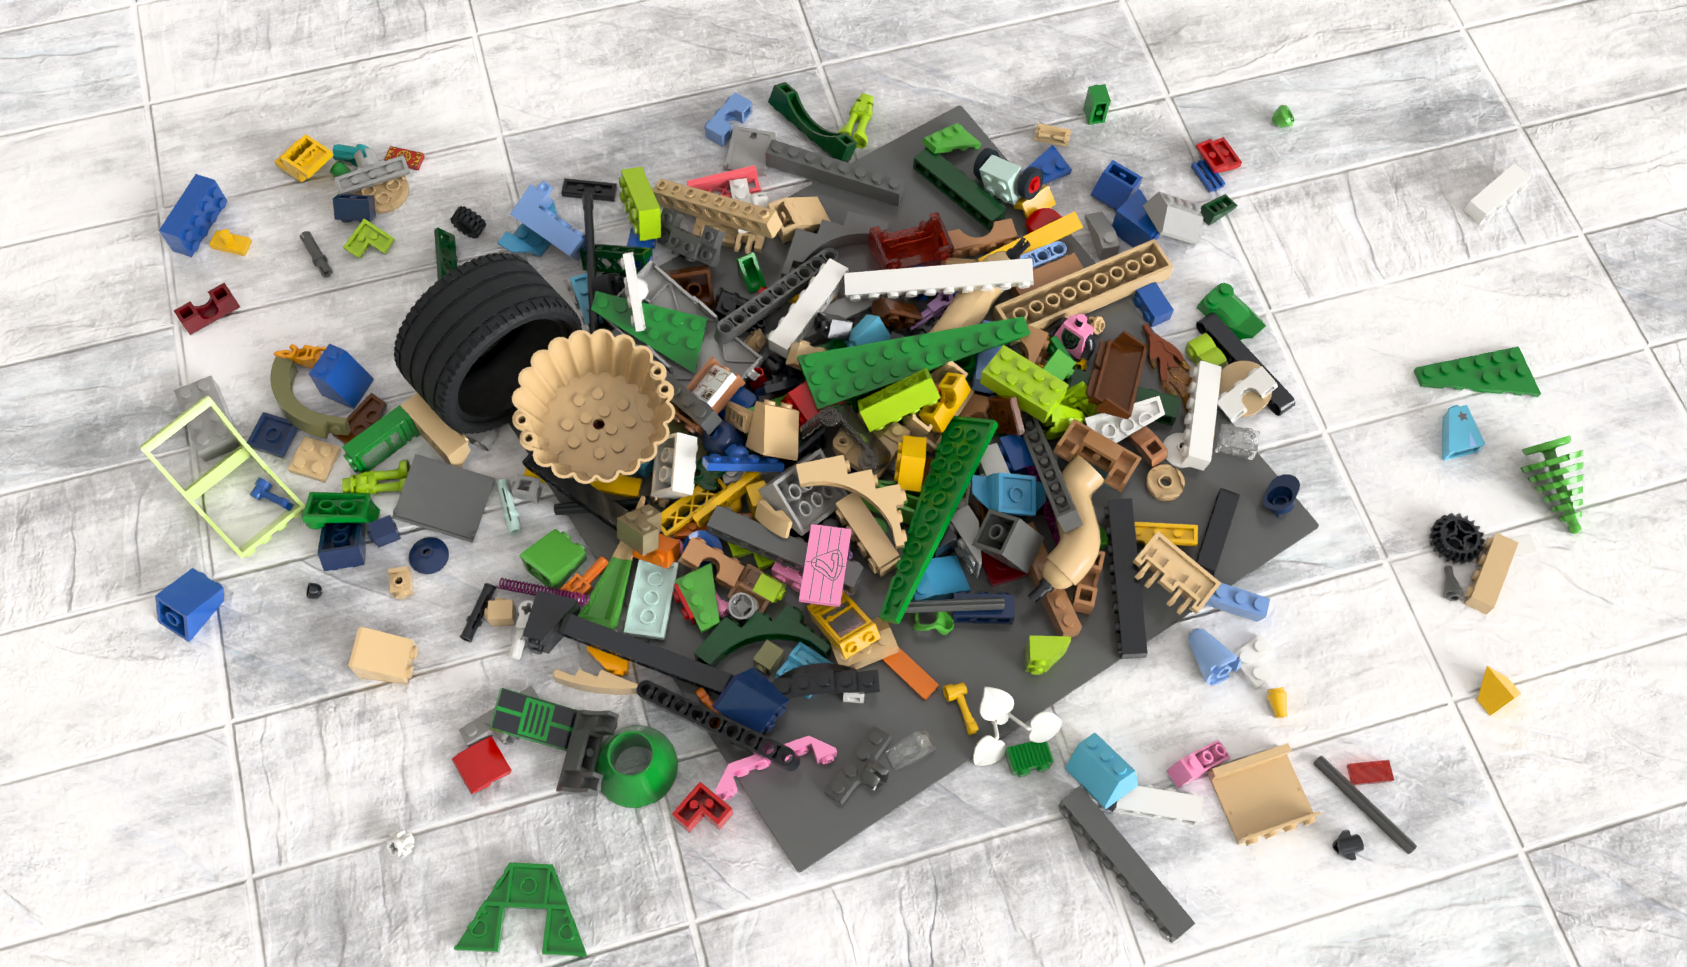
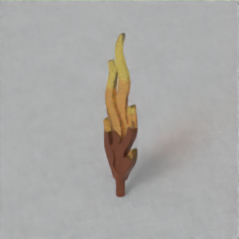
M1146 323L1142 326V329L1148 337V359L1152 369H1155L1157 366L1156 362H1158L1161 384L1169 394L1177 396V393L1172 385L1176 388L1188 413L1186 404L1190 398L1188 389L1192 378L1187 372L1190 371L1191 367L1173 344L1161 338L1158 334H1154L1149 324Z

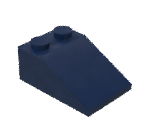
M326 523L321 528L317 553L324 571L364 565L366 555L364 523Z

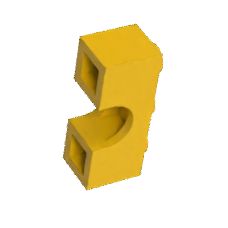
M947 372L938 385L941 390V401L931 406L925 405L920 411L919 416L923 423L927 426L929 424L933 426L931 431L943 433L970 393L971 388L963 374Z

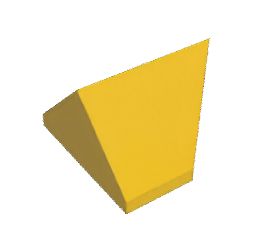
M1486 666L1478 699L1476 700L1491 716L1521 695V692L1508 677Z

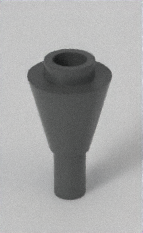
M1447 565L1444 567L1446 578L1443 597L1449 601H1457L1464 595V592L1453 574L1452 566Z

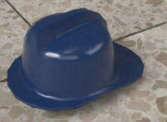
M1283 474L1274 478L1263 497V505L1275 513L1277 517L1290 512L1294 507L1295 499L1300 489L1299 480L1290 474Z

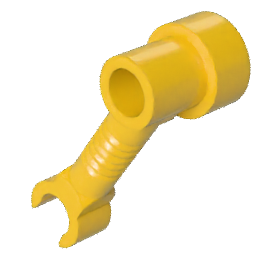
M965 683L943 686V694L946 701L957 700L965 720L967 733L969 735L977 733V723L972 718L964 695L967 694Z

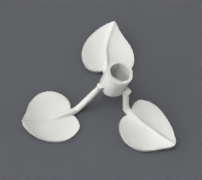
M984 687L980 714L985 720L992 721L995 737L986 735L978 741L973 753V762L977 766L990 765L998 762L1004 756L1006 745L1002 740H998L997 724H1005L1008 718H1011L1020 726L1030 731L1029 739L1036 743H1042L1053 738L1059 731L1062 720L1054 713L1044 711L1036 714L1031 720V726H1027L1010 713L1014 706V700L1010 694L998 688Z

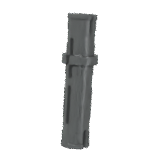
M309 231L302 232L300 239L311 255L314 266L318 267L322 277L331 276L333 270L327 262L326 255L322 254Z

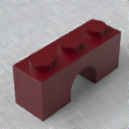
M225 283L208 291L210 299L206 304L194 306L190 301L174 310L190 335L240 308V305Z

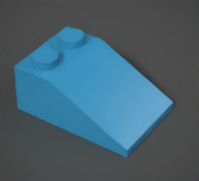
M957 555L932 558L911 601L943 600L952 598L953 594L959 591L971 592Z

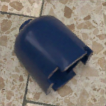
M722 421L710 435L705 431L702 434L703 448L709 454L727 456L725 450L730 445L736 444L738 446V444H742L745 447L747 442L746 434L727 421Z

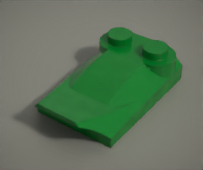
M1228 283L1217 285L1197 306V309L1205 316L1212 312L1215 313L1240 340L1253 338L1266 327L1263 320L1234 294L1233 287Z
M310 492L302 519L308 528L314 530L322 528L326 523L368 524L378 520L380 509L373 503L370 493Z

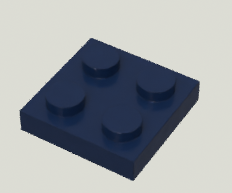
M263 412L246 443L254 450L284 458L298 428L285 418Z

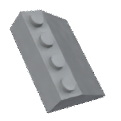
M821 448L807 454L758 489L762 498L775 511H784L792 521L791 528L801 536L811 529V524L817 525L837 509L835 503L848 495L845 489L838 487H800L796 464L825 459L826 457Z

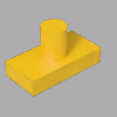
M228 229L215 231L209 246L211 249L245 256L252 241L249 237L231 234Z

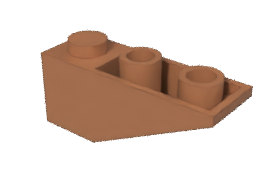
M1147 426L1127 437L1151 468L1168 458V449Z

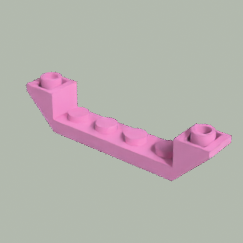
M811 736L783 744L790 747L799 756L808 753L809 749H812L817 764L831 763L837 757L835 747ZM774 748L767 750V754H771ZM752 755L729 763L715 790L716 795L722 798V800L734 797V794L738 793L733 776L742 777L749 774L750 770L756 768L757 770L765 769L771 762ZM792 755L787 756L785 758V761H787L789 757Z

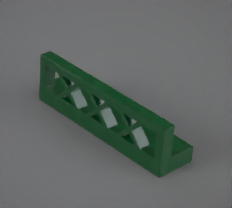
M436 228L434 234L438 280H440L442 276L457 267L455 235Z
M595 244L596 271L626 274V270H623L617 262L623 258L624 253L633 252L634 261L641 262V267L643 268L647 264V259L653 255L652 248ZM586 246L580 249L583 270L587 271ZM602 259H607L612 265L607 267L602 262ZM636 268V273L638 274L641 269Z

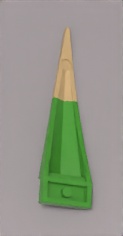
M641 496L636 509L644 506L645 496ZM621 540L591 593L588 604L583 606L578 614V617L613 630L618 626L633 558V549Z

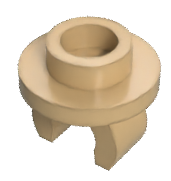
M1100 316L1089 317L1090 326L1094 329L1093 334L1099 335L1105 328L1103 318Z

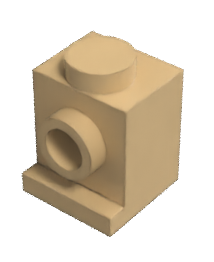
M404 566L388 569L390 594L393 598L406 599L408 596L414 595L413 573L410 568Z

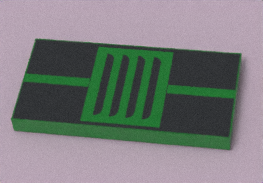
M501 688L489 729L567 751L578 710Z

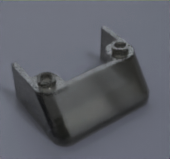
M847 404L827 407L800 427V438L803 440L822 424L826 427H833L839 424L862 451L858 458L859 467L863 471L872 469L873 475L880 472L890 462V451L872 431L869 432L864 421Z

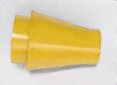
M1284 687L1267 690L1268 695L1266 696L1275 714V718L1288 717L1287 692H1285Z

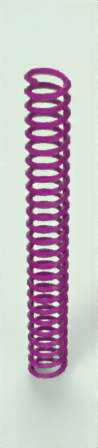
M1026 466L1029 476L1039 475L1038 473L1031 475L1032 473L1037 472V469L1034 471H1030L1036 468V466H1033L1031 468H1028V466ZM1047 502L1041 506V509H1043L1042 512H1044V516H1046L1045 519L1047 520L1046 523H1048V527H1050L1049 530L1051 531V534H1053V541H1055V545H1058L1057 543H1059L1060 539L1058 538L1060 537L1055 535L1059 533L1054 532L1058 529H1052L1056 527L1057 524L1051 525L1055 523L1056 520L1049 522L1050 520L1055 519V516L1048 518L1051 515H1054V513L1047 514L1053 511V509L1045 511L1046 509L1052 507L1051 505L1044 507L1050 504V502Z
M507 578L500 579L499 587L496 585L501 590L515 591L533 596L537 593V586V591H540L541 588V592H543L545 588V593L548 590V593L554 594L555 591V595H558L559 591V596L562 594L565 597L566 593V597L569 596V598L577 599L578 604L583 606L587 605L590 599L588 597L587 602L584 604L586 600L585 593L583 595L574 591L571 593V591L568 592L563 589L546 588V586L532 585L531 583L528 584V582L521 583V581L518 582L517 580L511 581L510 579L507 580Z

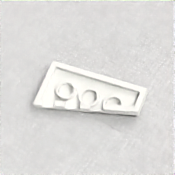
M1160 396L1134 403L1132 415L1128 420L1100 413L1085 418V422L1089 428L1118 443L1165 415Z

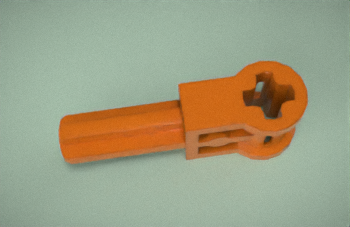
M599 557L582 576L576 573L560 590L571 591V593L574 591L575 593L578 592V594L582 593V595L585 593L587 596L593 590L590 584L607 567L609 562L604 557Z

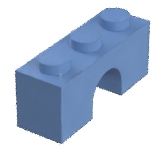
M736 92L731 97H728L722 108L716 111L715 116L706 122L704 127L706 138L723 147L732 136V124L728 122L735 120L743 124L753 113L752 101Z

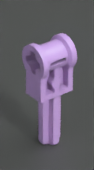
M939 292L937 298L927 304V309L921 313L923 320L909 329L913 330L919 325L927 323L932 318L936 320L943 315L953 300V295Z

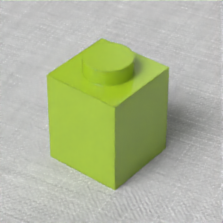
M762 573L752 591L774 603L778 602V600L781 601L785 596L786 584L767 573Z

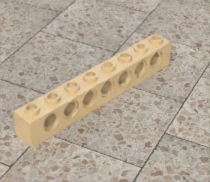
M660 179L652 189L659 206L772 239L782 227L776 210Z

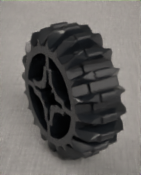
M1451 513L1448 516L1443 515L1434 522L1429 534V538L1432 539L1430 545L1435 546L1433 552L1438 551L1440 553L1439 558L1444 556L1446 562L1452 560L1453 565L1458 562L1462 565L1466 562H1472L1480 555L1484 548L1485 540L1482 538L1484 533L1478 531L1480 526L1474 525L1475 520H1468V515L1462 518L1460 513L1456 515ZM1444 528H1448L1447 536H1444ZM1466 542L1470 543L1469 550H1466Z

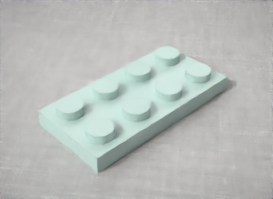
M639 559L624 634L665 640L673 600L672 592L675 590L673 585L676 584L675 580L678 575L679 563L674 562L668 569Z

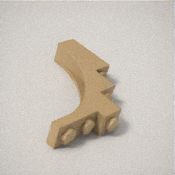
M844 455L796 464L801 488L808 486H832L859 495L872 504L885 518L892 530L895 548H904V542H907L905 530H901L900 522H903L901 510L897 511V508H902L904 506L903 501H907L905 489H901L900 484L876 489L875 487L879 486L877 475L872 474V469L848 474L847 472H851L849 460L844 459Z

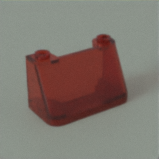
M939 212L931 213L929 215L930 219L927 222H924V220L920 221L917 227L888 233L887 229L881 232L879 226L870 228L867 246L883 270L911 268L939 260L945 261L950 258L954 246Z

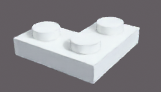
M1261 634L1234 653L1241 660V666L1238 670L1255 690L1273 677L1260 662L1274 650Z

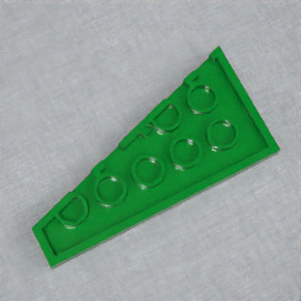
M598 291L595 292L592 311L695 374L708 318L642 302L646 329L636 331V328L632 327L631 324L633 311L632 308H629L626 298Z
M1519 346L1420 366L1414 369L1420 387L1440 389L1449 387L1455 388V390L1472 389L1474 392L1496 394L1506 392L1514 393V395L1518 396L1528 394L1531 397H1539L1541 395Z

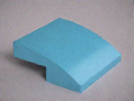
M799 642L789 654L787 661L777 671L775 678L800 666L832 662L802 642ZM808 695V696H804V697L809 700L812 695Z

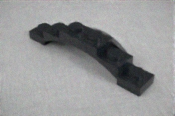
M832 663L800 666L785 672L777 679H774V682H771L788 699L825 693L867 694L880 692L878 670L859 671L852 667Z

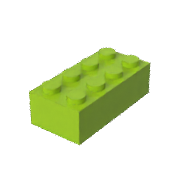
M642 166L621 169L619 185L622 188V192H619L621 203H624L625 213H628L630 224L633 223L634 234L638 235L640 241L661 238L660 206Z
M1005 345L1000 348L982 371L980 384L1000 396H1016L1019 408L1043 423L1047 421L1063 400L1068 389L1067 383Z
M925 368L857 402L860 414L869 432L883 429L890 422L900 421L904 415L915 414L925 405H934L941 397L928 368Z

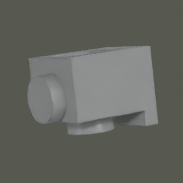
M517 475L516 481H513L511 485V492L514 498L538 504L543 490L541 479Z

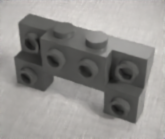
M663 207L661 213V238H657L656 242L671 249V253L674 255L686 256L685 260L695 263L697 260L717 268L720 262V249L726 232L705 225L700 237L679 228L684 214Z
M610 710L577 711L556 789L557 792L565 795L579 794L584 797L598 796L602 786L603 775L594 772L603 736L614 735L619 714Z

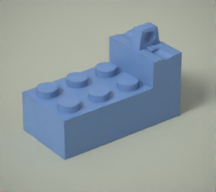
M542 181L537 187L530 184L510 215L578 261L581 257L580 249L586 246L585 235L575 228L571 230L573 226L561 218L556 220L558 216L548 210L554 202L549 197L553 189L550 184Z

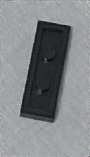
M564 178L561 194L562 197L582 198L583 194L590 193L593 195V200L615 202L617 183Z

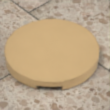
M402 176L356 191L355 195L374 196L376 213H388L399 208L406 201L409 194V185L406 177Z
M1237 361L1226 366L1221 371L1218 397L1224 392L1228 393L1231 391L1237 381L1245 380L1251 370L1261 366L1251 361ZM1256 392L1244 394L1242 403L1246 407L1247 412L1240 417L1253 416L1261 411L1269 403L1272 392L1263 399Z

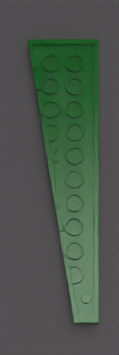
M1023 316L799 355L797 360L816 409L819 411L892 385L925 368L932 371L950 361H960L1027 337L1031 333Z
M954 416L943 433L941 432L942 439L940 444H937L936 457L931 461V471L926 476L924 487L916 505L907 532L909 536L907 542L904 543V548H902L901 560H898L896 564V575L891 579L889 590L879 615L882 621L899 625L998 427L996 420Z

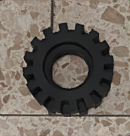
M465 206L458 207L450 218L451 224H454L453 226L458 228L459 232H463L464 235L467 234L470 238H478L486 227L485 220L481 219V216L476 214L477 212H473Z

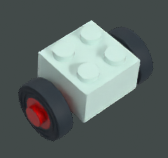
M985 148L979 153L973 168L974 175L983 181L985 191L989 192L991 196L1015 205L1021 197L1027 200L1033 199L1039 193L1044 179L1043 172L1036 167H1029L1022 174L1020 166L1001 159L999 153L991 148Z

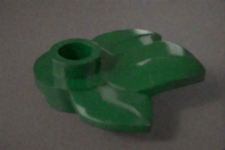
M701 457L697 462L694 474H701L699 476L694 475V484L700 485L707 491L717 490L716 480L727 471H707L702 464L703 457Z

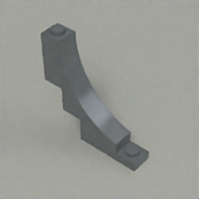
M847 211L843 225L822 219L818 234L796 228L781 273V279L826 248L833 249L855 243L883 246L885 239L889 240L891 229H888L889 221Z

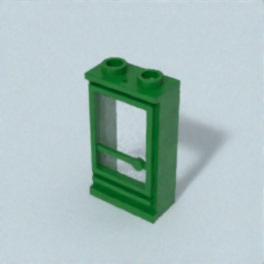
M399 405L345 444L342 448L346 454L343 456L355 473L358 471L360 473L369 472L406 445L408 440L411 441V438L414 436L417 438L420 434L412 418Z

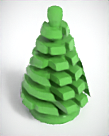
M1570 435L1522 449L1523 454L1526 456L1538 452L1544 455V461L1530 464L1520 469L1524 473L1548 466L1549 471L1528 477L1527 479L1530 482H1536L1552 477L1553 482L1535 487L1538 492L1556 489L1557 493L1543 497L1544 501L1547 503L1559 500V505L1550 507L1552 511H1563L1564 515L1558 518L1561 522L1568 523V529L1571 534L1581 532L1582 528L1578 518L1582 517V511L1575 512L1574 507L1583 505V499L1572 501L1570 496L1583 493V486L1568 490L1567 485L1582 481L1584 474L1565 479L1563 474L1584 468V462L1560 468L1559 463L1584 456L1583 450L1557 457L1556 448L1569 444L1572 441Z

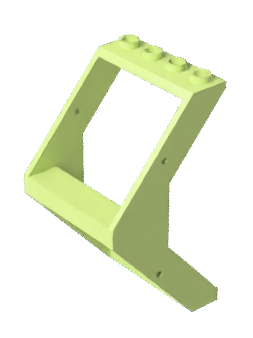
M207 395L139 446L163 475L241 559L244 556L246 558L251 556L259 544L267 543L275 531L283 530L291 518L295 519L304 512L305 505L261 460ZM210 406L240 446L183 490L150 452ZM251 456L295 504L290 511L286 510L238 549L194 500Z

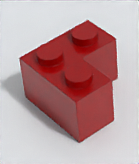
M699 782L675 809L672 817L674 821L689 833L703 817L720 830L733 815V809L702 782Z

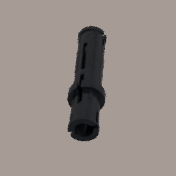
M484 584L471 615L466 619L467 623L460 635L462 640L467 642L473 641L478 627H481L483 623L481 620L485 614V608L488 607V601H491L497 589L494 585Z

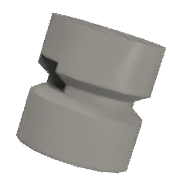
M741 592L736 593L730 598L728 609L735 618L747 621L756 611H759V603L753 596Z

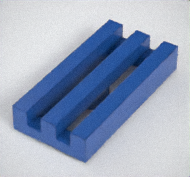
M1205 160L1192 163L1191 168L1209 193L1224 187V180L1219 173H1213Z

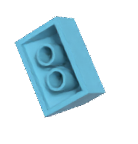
M1095 732L1078 744L1065 767L1066 771L1104 809H1107L1138 786L1136 771Z

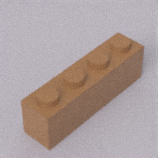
M1075 253L1069 256L1065 255L1057 261H1050L1044 266L1033 268L1034 285L1024 289L1015 286L1011 287L1009 291L1015 298L1082 270L1084 267Z

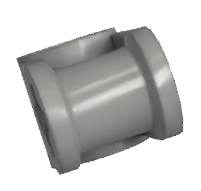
M494 429L478 434L463 433L469 440V443L484 451H489L499 436L498 432Z

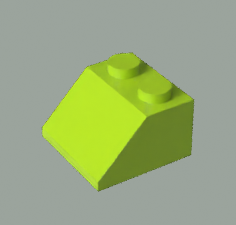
M1030 635L1025 646V672H1031L1033 675L1047 672L1066 653L1071 637Z

